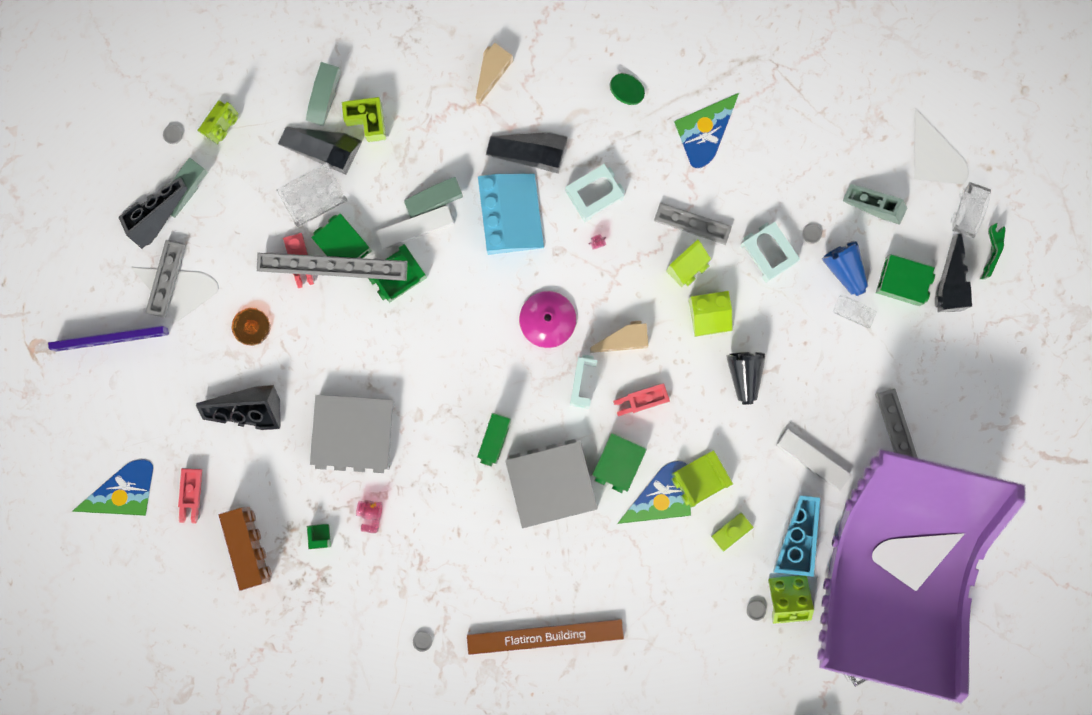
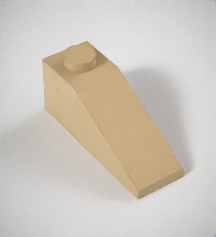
M496 43L491 47L488 46L483 53L484 57L476 93V103L478 105L483 102L513 62V56Z
M631 321L630 325H626L590 347V353L648 348L647 324H642V321Z

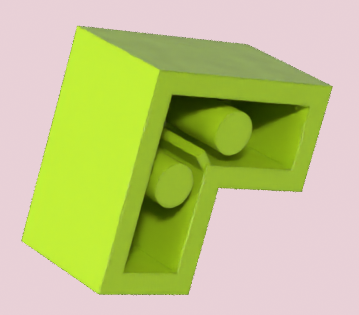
M379 97L342 102L343 119L346 126L363 124L367 142L386 140L383 107Z

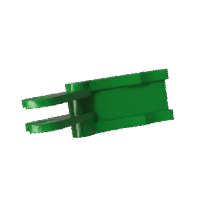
M998 223L993 224L988 229L992 253L988 264L983 269L981 280L991 277L1004 248L1006 229L1003 226L996 232Z

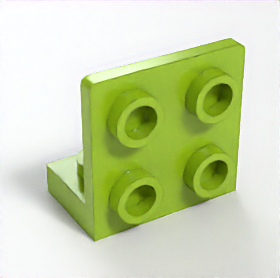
M218 100L197 131L218 144L227 136L229 127L236 123L239 113L229 102L223 103Z
M797 575L768 579L773 604V624L812 620L814 606L807 576Z

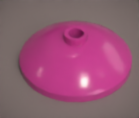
M552 291L539 292L531 296L522 306L519 316L520 328L523 335L532 344L542 348H554L565 343L573 334L576 326V313L571 302L563 295ZM550 315L551 320L545 321L544 316Z

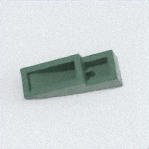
M324 62L320 63L310 96L306 121L321 126L325 125L336 94L335 88L341 74L339 67Z
M191 158L186 161L173 180L175 181L181 177L188 188L171 214L174 218L198 190L197 186L208 173Z
M453 177L419 192L405 200L404 203L410 218L446 206L447 203L463 198L456 177Z

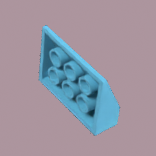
M492 174L478 176L487 254L493 255L544 248L535 174Z

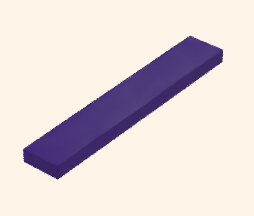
M158 326L48 342V349L58 352L168 336L169 331L167 327Z

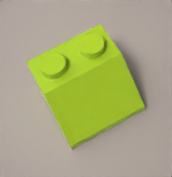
M697 239L669 265L666 272L681 288L685 284L689 286L696 280L694 276L698 272L702 274L710 267L708 263L711 258L702 243Z
M729 291L691 296L688 299L695 337L733 331Z

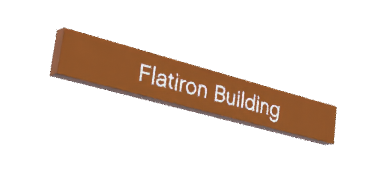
M622 619L467 634L468 655L623 640Z

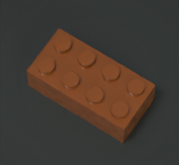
M241 507L218 514L239 591L270 582L272 574L270 567L266 566L264 560L266 552L259 542L261 534L254 524V521H256L254 511L250 510V507Z

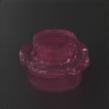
M601 234L593 236L588 244H591L592 249L607 245L606 237H602Z

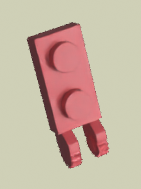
M302 233L283 238L287 254L308 255ZM293 274L297 287L302 288L303 282L300 274ZM306 274L309 285H313V276Z
M664 383L628 394L626 397L613 401L614 405H620L626 401L630 403L631 408L619 410L617 412L618 416L631 412L636 413L670 402Z
M181 468L178 507H180V523L186 521V507L192 508L191 523L198 522L202 469Z

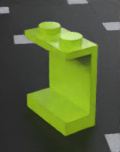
M714 450L673 472V478L671 479L676 489L680 488L683 495H681V498L685 505H690V507H695L701 501L733 485Z

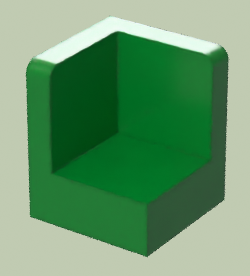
M329 524L307 526L308 550L331 547Z

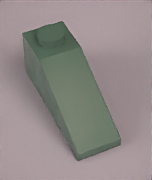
M850 184L843 199L849 205L898 225L901 224L908 209L901 198Z

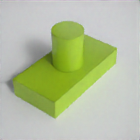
M740 512L711 535V537L724 552L754 527L743 513Z

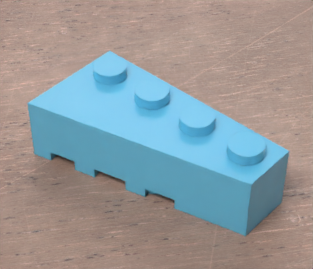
M798 497L773 572L814 577L820 498Z

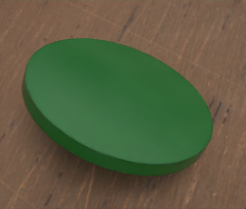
M625 73L616 74L612 77L609 86L617 100L627 105H637L642 102L645 97V90L638 79Z

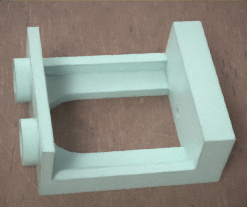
M605 164L565 187V192L584 223L590 220L591 216L618 200L622 201L624 199L625 191L622 185L616 183L614 172L610 167L607 168ZM599 178H607L613 188L612 191L586 207L577 191Z
M775 222L772 224L765 223L758 228L760 232L755 235L753 233L748 234L743 238L744 242L740 245L742 248H746L763 273L762 278L765 283L801 260ZM764 233L770 234L788 258L773 269L757 246V238Z
M582 355V358L578 357L570 406L586 409L590 407L591 399L579 397L584 365L595 367L598 360H594V356Z

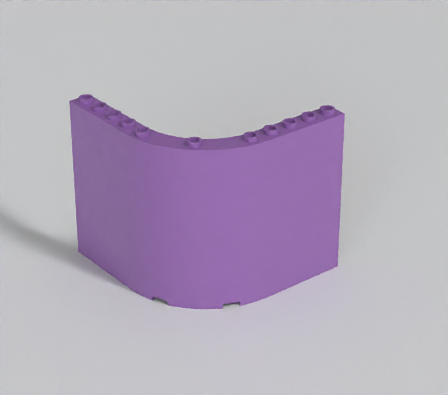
M879 449L876 456H872L870 466L865 468L863 478H859L857 488L852 490L851 499L846 500L845 512L838 533L832 539L833 553L828 577L825 578L823 583V589L826 592L822 598L824 612L821 614L820 624H823L818 639L821 642V648H819L817 653V660H820L819 668L962 703L969 696L970 609L972 598L968 597L970 586H975L979 572L976 566L979 559H984L990 546L1026 501L1025 485ZM964 534L917 591L889 573L872 559V553L875 548L887 540Z

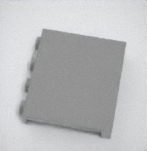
M315 395L310 465H315V469L327 470V466H334V470L346 471V467H352L354 472H365V468L373 469V473H384V470H390L388 464L392 412L395 401Z
M576 439L565 441L564 446L558 447L557 444L546 446L544 451L539 452L538 448L527 451L528 455L520 456V453L509 455V459L505 460L522 529L598 510L581 441L576 442Z

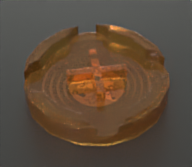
M246 308L235 315L232 320L231 329L237 341L244 345L255 346L267 339L271 325L269 318L264 312L257 308Z

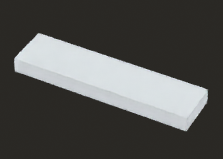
M446 205L377 230L376 233L384 250L450 226L454 222Z
M790 430L784 433L776 445L839 491H841L851 476L850 473Z

